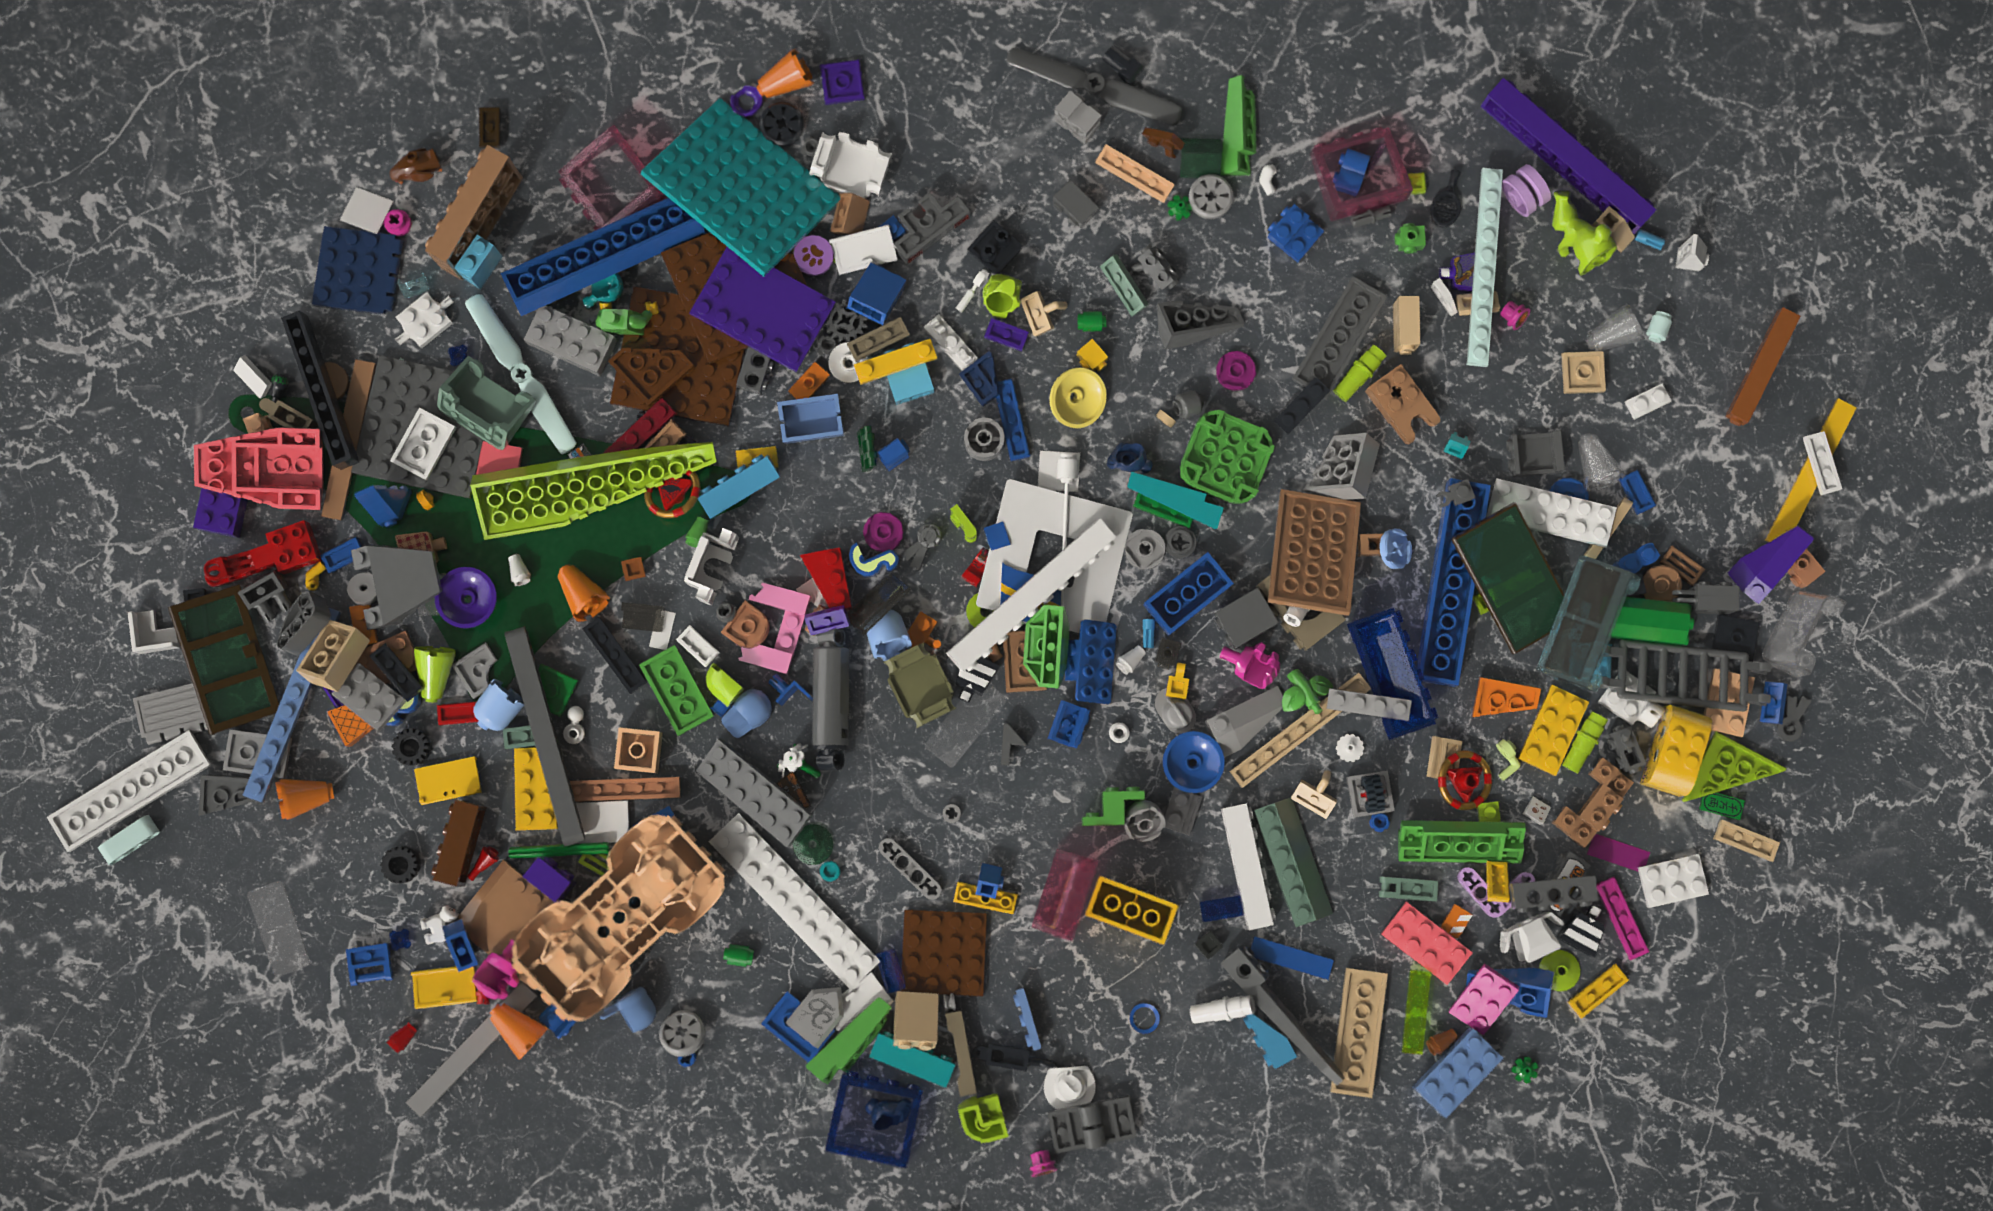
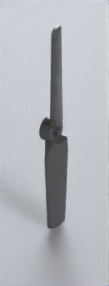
M1015 47L1011 48L1008 52L1007 62L1065 87L1086 90L1091 95H1098V97L1111 106L1171 125H1176L1181 117V106L1121 81L1104 80L1102 75L1098 73L1088 75L1077 67ZM1094 80H1097V81H1098L1097 84L1100 85V86H1096L1095 88H1092V87H1091L1092 84L1089 83V82H1093Z

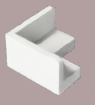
M156 611L128 612L132 652L144 654L180 648L175 628L158 630Z

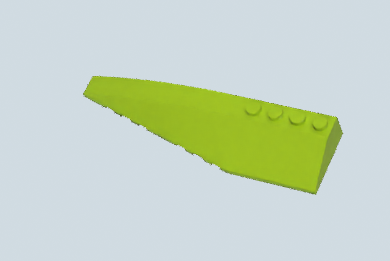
M713 442L669 445L596 454L472 475L470 486L484 540L569 525L574 520L583 519L593 512L602 511L612 504L621 503L647 492V488L659 487L664 484L663 481L669 478L678 479L683 474H686L688 470L691 472L697 471L716 463L717 460Z

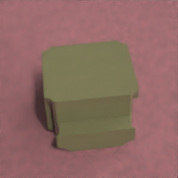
M924 642L883 662L889 668V678L887 681L905 717L914 719L916 722V729L957 709L951 701L954 691L936 655L931 656L925 650Z

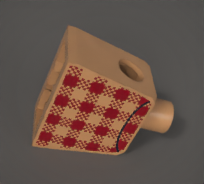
M429 532L395 536L398 547L434 551L436 563L439 561L437 552L447 549L444 537L434 540Z

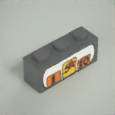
M1571 852L1561 853L1555 862L1557 867L1554 872H1549L1545 880L1583 877L1591 864ZM1575 886L1570 889L1571 897L1577 889ZM1554 888L1549 892V897L1552 900L1558 897V892ZM1551 905L1550 910L1544 911L1552 912L1560 918L1565 908H1559V905Z

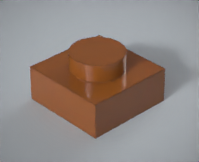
M641 557L621 561L625 581L646 577Z

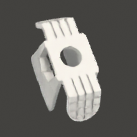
M1542 912L1501 931L1500 950L1502 953L1508 952L1512 934L1518 960L1521 962L1526 960L1528 963L1533 962L1561 948V945L1544 919L1548 918L1561 927L1564 925V922L1552 912Z

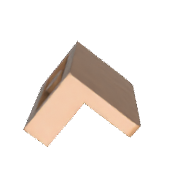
M840 193L841 199L837 203L830 232L849 235L863 231L870 202L854 193Z

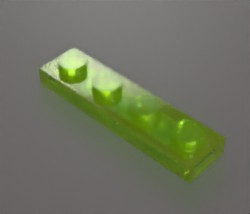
M1409 970L1401 1047L1402 1053L1423 1055L1431 972Z

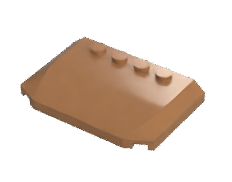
M503 860L459 914L458 918L459 920L462 919L469 939L488 955L491 952L501 955L510 939L515 941L520 931L539 912L554 903V901L523 878L521 872L509 862ZM517 972L518 979L533 989L526 981L528 977L525 973L519 974Z

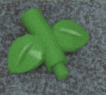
M1299 669L1291 671L1287 678L1294 686L1287 689L1283 695V711H1295L1306 704L1308 709H1313L1316 715L1321 713L1323 710L1319 705L1321 701L1318 696L1327 695L1329 689L1333 688L1332 683L1323 676L1316 675L1307 680Z

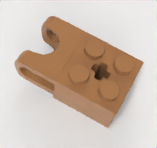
M1401 364L1373 383L1365 391L1405 444L1409 445L1415 440V433L1411 427L1412 419L1421 418L1429 426H1436L1440 423V416ZM1393 390L1398 392V398L1391 395Z

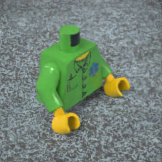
M600 301V311L595 321L596 326L609 334L644 335L645 326L652 318V315L659 313L657 301L652 304L650 301L646 302V310L642 314L628 309H612V302L603 303V301Z

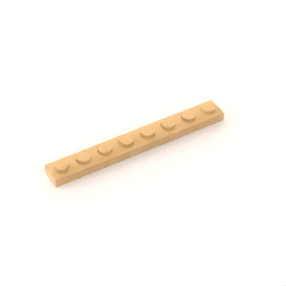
M1357 673L1337 690L1367 693L1371 690V687L1361 674ZM1327 696L1319 704L1323 710L1321 713L1316 715L1313 709L1309 710L1230 771L1231 775L1243 788L1342 711L1327 709Z

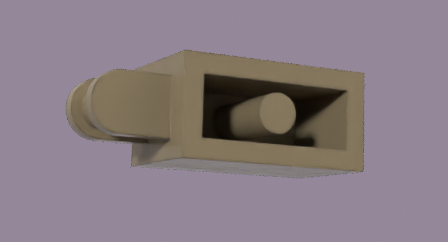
M264 398L259 403L260 408L269 413L268 418L285 428L316 429L318 426L317 422L280 400L275 403Z

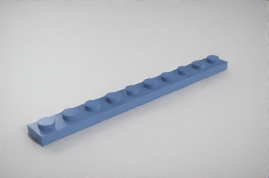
M329 608L331 613L330 620L338 622L341 612ZM317 636L304 649L297 660L242 796L264 803L312 686V683L307 681L296 670Z

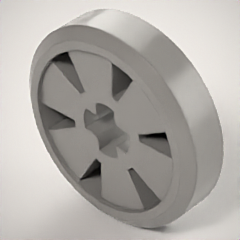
M1214 174L1199 177L1192 184L1189 191V203L1192 210L1198 216L1205 219L1222 217L1228 212L1233 201V191L1230 184L1223 177ZM1212 192L1216 199L1208 201V197H1205V195H1209Z
M686 1010L670 1014L662 1022L659 1030L660 1042L665 1050L674 1056L680 1057L696 1052L702 1046L706 1035L705 1026L699 1016ZM680 1030H684L686 1034L684 1037L679 1035Z

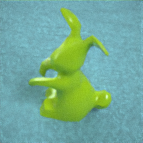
M1555 191L1553 194L1556 199L1552 226L1556 231L1565 232L1562 242L1558 245V252L1562 257H1566L1570 254L1569 246L1573 247L1575 256L1580 261L1578 270L1580 276L1590 272L1594 267L1607 262L1616 251L1617 246L1610 236L1612 232L1607 225L1600 224L1596 228L1585 220L1578 218L1577 209L1570 201L1569 191Z

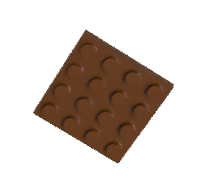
M904 910L901 992L951 995V993H954V995L983 996L987 913Z

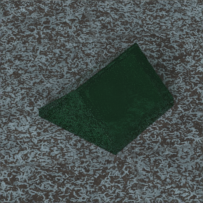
M1181 138L1185 144L1182 150H1180V178H1199L1208 174L1220 176L1222 160L1221 139Z

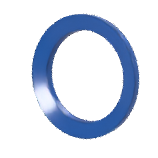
M1147 1003L1136 1005L1129 1016L1132 1028L1142 1034L1154 1031L1160 1020L1157 1009ZM1141 1007L1150 1008L1156 1017L1154 1025L1146 1030L1136 1027L1133 1021L1135 1011Z

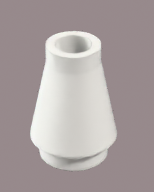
M520 555L510 556L508 560L511 581L514 582L515 586L529 583L531 574Z
M1137 645L1134 649L1120 656L1116 665L1124 674L1132 673L1146 652Z

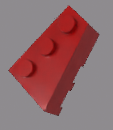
M840 547L800 555L829 608L844 605L846 611L852 610Z

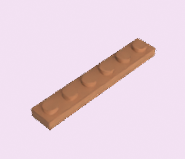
M680 777L570 781L576 802L681 798Z

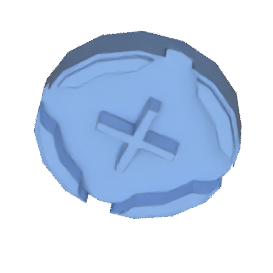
M1397 528L1385 531L1380 540L1382 560L1391 569L1404 568L1410 562L1412 555V545L1406 538L1407 534Z

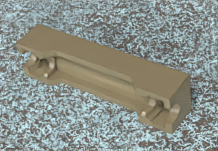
M962 1010L945 1013L948 1031L954 1037L960 1075L957 1079L960 1097L976 1094Z

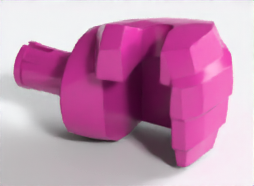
M1261 642L1253 647L1246 646L1241 653L1224 646L1220 654L1221 659L1236 665L1235 675L1260 689H1264L1271 684L1280 672L1279 654L1274 651L1271 655L1264 654L1263 651L1266 645Z
M510 939L501 955L491 952L472 978V982L477 986V989L490 999H505L508 996V985L516 988L520 983L517 971L513 968V962H511L513 959L512 948L514 943L512 939Z

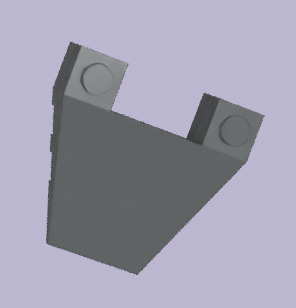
M386 545L364 546L351 550L355 570H372L379 606L363 610L367 630L384 629L400 624L404 618L416 612L417 608L425 605L442 592L434 551Z

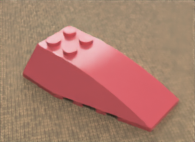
M277 427L194 445V485L215 492L230 494L237 498L252 500L256 503L271 505V507L278 509L320 510L324 486L320 429Z

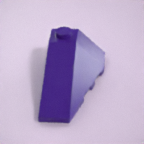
M1797 525L1776 537L1773 541L1741 557L1727 574L1743 593L1757 604H1760L1811 544L1814 537Z

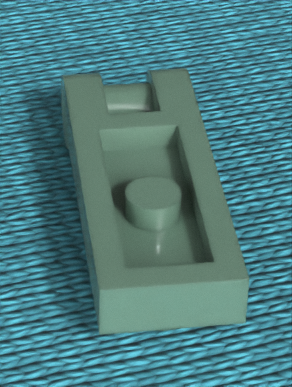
M1380 877V883L1382 884L1379 897L1437 902L1438 881ZM1390 884H1396L1395 892H1389Z

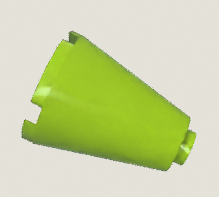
M417 646L414 649L419 684L424 689L420 692L421 697L425 698V702L436 703L438 699L443 697L455 658V649L441 646L440 648Z

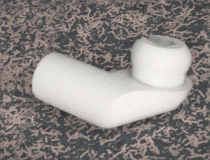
M1266 165L1262 169L1259 178L1267 196L1276 191L1271 182L1273 175L1277 171L1274 165Z

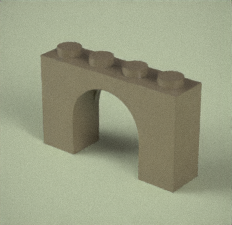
M1271 575L1256 586L1267 603ZM1268 603L1274 616H1278L1282 621V628L1286 633L1291 632L1295 638L1293 639L1295 645L1300 650L1303 648L1304 651L1346 620L1343 615L1322 612L1313 619L1302 620L1298 627H1294L1284 620V615L1287 612L1285 605Z

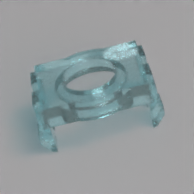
M421 272V278L410 280L404 284H401L400 279L398 280L397 284L404 298L418 296L429 291L428 280L423 272ZM413 286L420 287V289L416 291H409V289Z

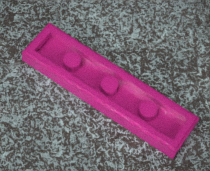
M1615 876L1597 883L1598 894L1628 959L1633 960L1648 953L1647 945Z

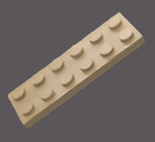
M1351 968L1345 969L1334 1063L1345 1078L1338 1085L1331 1081L1330 1092L1368 1098L1373 1096L1387 973Z

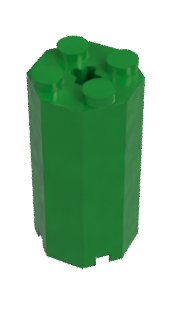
M1606 595L1603 596L1599 609V615H1601V621H1598L1599 637L1688 645V633L1694 626V618L1690 617L1692 607L1686 603Z

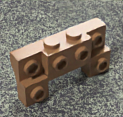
M1603 757L1599 758L1597 765L1588 773L1600 784L1580 811L1576 814L1567 806H1564L1559 816L1551 822L1582 848H1586L1598 831L1606 829L1610 823L1608 819L1612 814H1616L1621 809L1623 797L1634 783Z

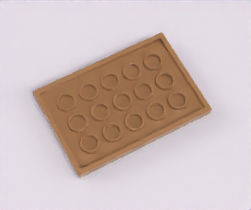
M1281 489L1268 603L1349 616L1361 502Z

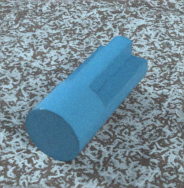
M1642 229L1637 231L1634 240L1661 250L1665 243V239Z
M1143 619V648H1154L1155 619Z

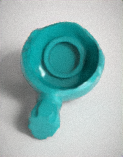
M616 273L592 284L591 296L583 299L586 309L591 308L598 300L603 302L616 301L623 293L624 285L621 276Z

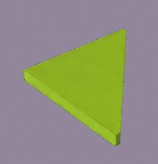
M1716 731L1713 733L1705 750L1696 782L1691 792L1684 796L1682 801L1687 802L1786 771L1787 768Z

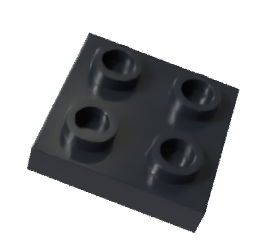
M993 220L967 248V251L990 272L996 275L1000 274L1023 249V245Z

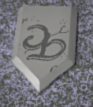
M841 987L811 990L785 1023L818 1049L844 1017Z

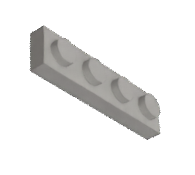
M1329 689L1327 709L1409 721L1412 700Z

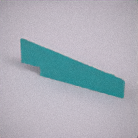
M1131 472L1127 485L1129 489L1211 528H1218L1224 507L1204 502L1206 498L1205 493Z

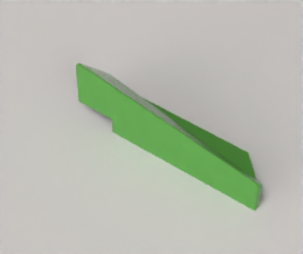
M1243 75L1230 78L1228 84L1220 174L1223 176L1251 175L1249 155L1256 154L1255 95L1252 90H1247L1244 86Z
M878 997L806 1065V1068L826 1084L830 1083L839 1069L848 1073L885 1026L888 1020L885 1016L892 1007L882 998Z

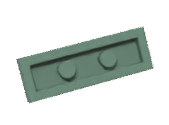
M1117 254L1110 257L1100 266L1131 316L1137 315L1149 305Z

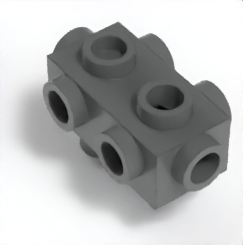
M1150 244L1141 250L1142 255L1137 258L1140 263L1131 266L1133 273L1144 270L1145 274L1150 275L1161 290L1166 288L1171 290L1180 283L1178 281L1180 277L1177 275V269L1166 261L1165 254L1156 246L1152 247Z
M1624 724L1612 728L1613 732L1609 734L1610 738L1607 739L1610 749L1615 750L1617 754L1615 763L1618 769H1623V772L1629 771L1630 774L1641 771V766L1646 765L1645 760L1647 757L1645 751L1639 747L1637 742L1639 740L1637 731L1632 729L1631 726L1625 728ZM1628 755L1632 757L1631 763H1628L1626 757Z

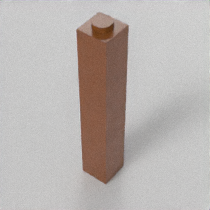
M1784 307L1776 312L1725 415L1732 424L1741 426L1750 421L1801 317L1800 315Z

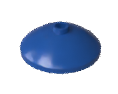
M1191 731L1178 735L1168 744L1163 755V769L1167 779L1177 789L1188 793H1200L1210 789L1219 781L1224 770L1225 761L1221 747L1212 737L1202 732ZM1190 759L1196 760L1194 767L1189 765Z

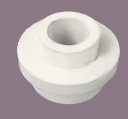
M1115 723L1109 730L1111 740L1116 743L1125 742L1130 733L1129 728L1124 723ZM1117 729L1123 731L1121 737L1116 736L1115 731Z

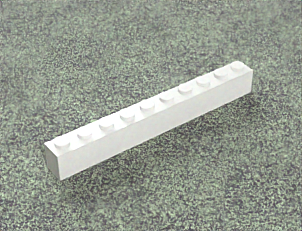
M1101 518L1095 521L946 654L962 672L966 669L971 671L978 664L976 662L977 659L981 656L983 658L987 657L993 651L991 647L994 644L998 643L1000 645L1008 638L1007 633L1010 630L1016 631L1024 624L1022 620L1027 615L1031 618L1039 611L1037 607L1042 602L1047 604L1054 597L1052 595L1053 592L1057 589L1059 591L1063 590L1069 584L1067 581L1072 576L1076 578L1084 571L1082 567L1086 563L1091 565L1099 558L1098 553L1102 549L1107 551L1113 546L1114 542L1112 540L1116 538L1115 534Z

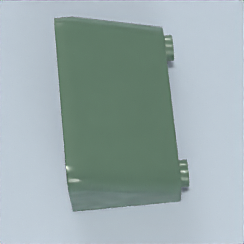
M467 356L439 388L437 406L443 414L495 448L503 450L534 407L536 399L527 392H519L516 396L484 376L483 364L479 360Z

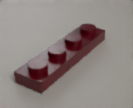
M661 398L604 453L639 449L677 412L664 398Z

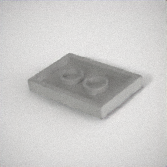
M360 663L350 672L338 692L333 691L332 693L336 699L377 732L382 730L406 702L404 698Z
M229 729L223 770L251 774L267 735ZM292 738L288 742L275 774L277 778L286 779Z

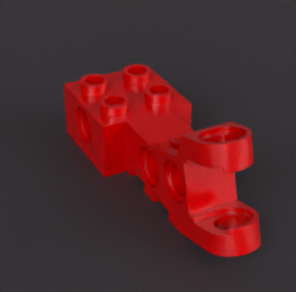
M305 520L266 533L268 544L231 556H221L207 561L203 568L206 583L212 587H219L242 580L250 575L264 572L273 567H277L278 572L285 575L322 561L311 524ZM212 571L219 572L218 575H211L210 573Z

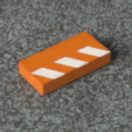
M1454 904L1440 927L1458 940L1473 915Z

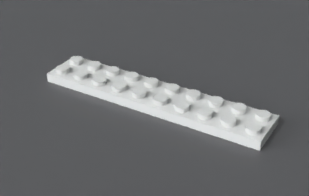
M739 813L709 841L849 989L856 986L880 962L877 956Z

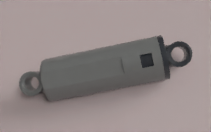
M835 628L817 634V641L820 647L813 649L812 750H820L816 757V764L822 771L841 770L845 764V757L842 751L849 750L850 651L847 647H842L846 639L843 628Z

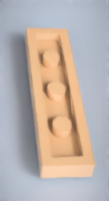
M1108 145L1104 146L1095 162L1165 203L1175 185Z

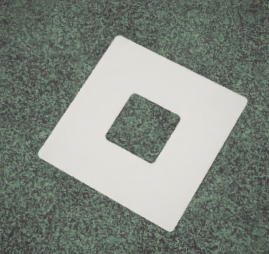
M1012 479L1007 480L996 524L1004 523L1011 545L992 551L991 548L989 549L976 600L978 607L994 611L1000 606L1002 563L1015 570L1027 572L1038 530L1063 536L1064 493ZM1069 495L1068 538L1076 539L1100 518L1116 536L1112 540L1114 545L1107 551L1102 549L1098 553L1099 558L1091 565L1086 563L1082 567L1084 571L1074 579L1073 586L1070 588L1065 587L1064 606L1070 625L1069 631L1080 633L1082 620L1107 621L1132 520V513L1127 510Z

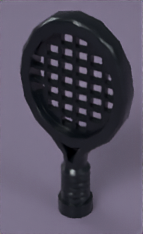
M1451 170L1448 188L1438 193L1431 203V219L1439 227L1446 228L1451 226L1460 214V198L1455 192V186L1461 173L1459 170Z

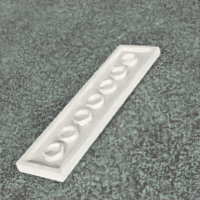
M188 730L49 815L47 819L66 851L71 852L210 767L211 763L193 733Z

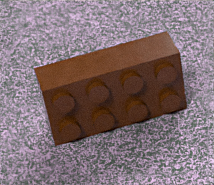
M455 800L454 803H451L448 811L450 820L443 829L444 841L443 844L440 843L437 850L439 859L437 864L433 865L431 875L434 876L433 881L455 887H465L487 807L460 800Z

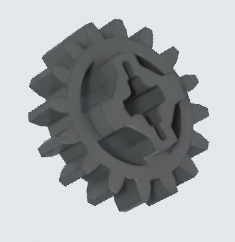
M845 299L842 300L841 305L836 301V307L832 309L827 318L829 321L824 323L825 326H830L827 329V333L833 332L832 338L836 339L839 337V343H842L844 339L847 342H850L852 338L855 340L857 335L863 336L862 329L866 330L868 328L864 324L868 322V318L854 311H845L844 309H848ZM838 314V319L833 323L834 316ZM844 318H846L847 320H849V322H850L849 325H846V323H843V319H844ZM858 320H860L859 326L855 330V323L858 322ZM840 331L848 332V334H842Z

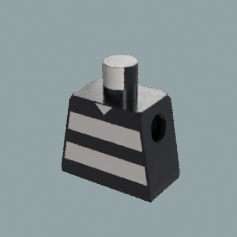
M980 657L976 660L978 664L971 671L966 669L962 672L959 669L955 685L961 687L962 690L958 698L970 703L974 693L982 696L997 674L999 665Z
M1591 905L1586 915L1581 912H1575L1556 938L1589 957L1595 958L1605 929V925L1597 921L1602 910Z

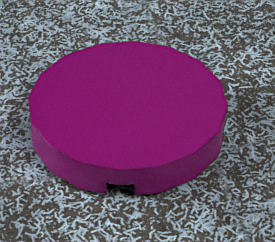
M1241 351L1228 352L1219 359L1216 366L1218 382L1230 391H1241L1248 388L1256 376L1255 363L1248 354Z
M880 512L874 514L867 519L864 525L863 535L865 542L876 552L883 553L889 549L894 550L903 539L904 531L902 524L891 513Z

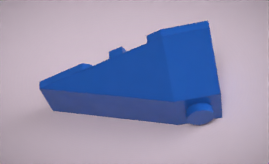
M373 485L354 495L378 525L390 528L395 526L398 520L402 519L412 491L407 486H401L398 489L397 486L387 488L386 485Z
M1538 968L1493 969L1519 986V991L1508 1005L1512 1004L1519 1007L1520 1011L1525 1014L1547 1018L1554 978L1553 971ZM1468 970L1466 987L1479 970Z

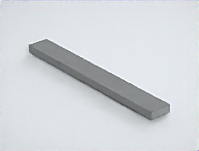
M521 982L500 1006L505 1003L522 1013L538 995ZM492 1015L467 1038L406 1102L419 1117H422L501 1035L490 1020Z

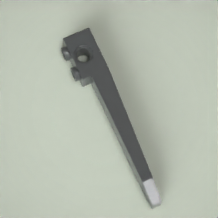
M1242 944L1220 964L1248 996H1252L1257 1006L1320 1071L1336 1085L1340 1084L1345 1076L1266 984L1265 980L1270 976L1267 967L1255 959V954L1249 947H1245ZM1242 965H1249L1251 972H1245Z

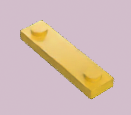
M927 339L854 364V368L860 385L933 361L937 359L931 339Z

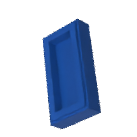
M1638 470L1618 479L1628 499L1633 502L1632 507L1636 515L1656 506Z
M355 537L321 554L320 557L328 573L331 574L353 563L351 550L360 548L362 545L359 539Z

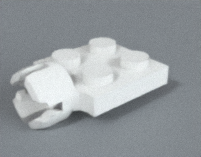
M1626 671V691L1638 692V679ZM1646 685V693L1656 694V691ZM1608 688L1598 701L1631 726L1636 721H1641L1646 726L1652 728L1665 712L1664 707L1657 702L1620 699L1617 696V689Z

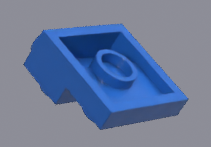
M1294 204L1291 208L1287 206L1280 215L1283 218L1279 222L1274 221L1268 228L1270 233L1267 238L1296 262H1299L1323 234L1324 230L1310 220V216Z

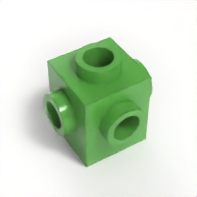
M1414 223L1403 224V227H1400L1397 233H1395V245H1398L1399 251L1412 254L1416 253V250H1423L1426 246L1425 226H1415Z

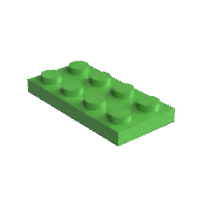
M676 645L639 664L677 736L715 717Z

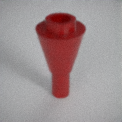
M491 846L482 848L474 865L475 867L467 875L471 881H474L480 872H483L499 860L497 850Z

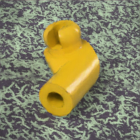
M321 561L305 574V585L310 591L317 590L319 575L326 570L325 565Z

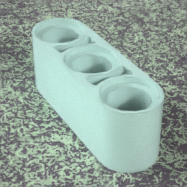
M145 815L102 843L98 849L107 863L112 865L157 836L160 831L151 817Z

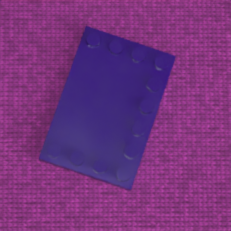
M726 247L693 305L690 315L797 373L836 302L775 268H772L763 277L730 248Z

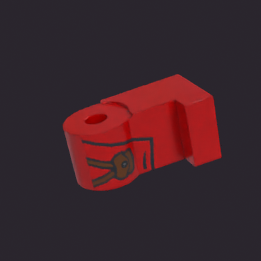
M984 547L962 574V579L976 588L981 583L989 550Z

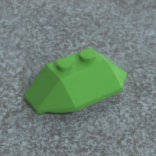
M1043 605L1026 623L1023 664L1039 687L1060 688L1067 668L1070 625L1065 606Z

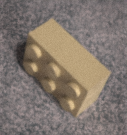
M329 620L296 671L310 683L338 692L370 640L355 627Z

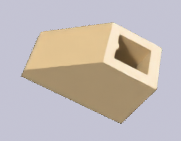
M1610 206L1592 225L1596 228L1600 224L1607 225L1612 232L1610 236L1615 241L1617 250L1620 252L1635 238L1625 219Z

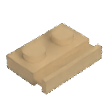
M1432 736L1427 777L1438 779L1439 770L1443 762L1453 753L1461 751L1462 741ZM1460 759L1453 763L1449 769L1459 768ZM1446 774V780L1450 781L1449 777Z

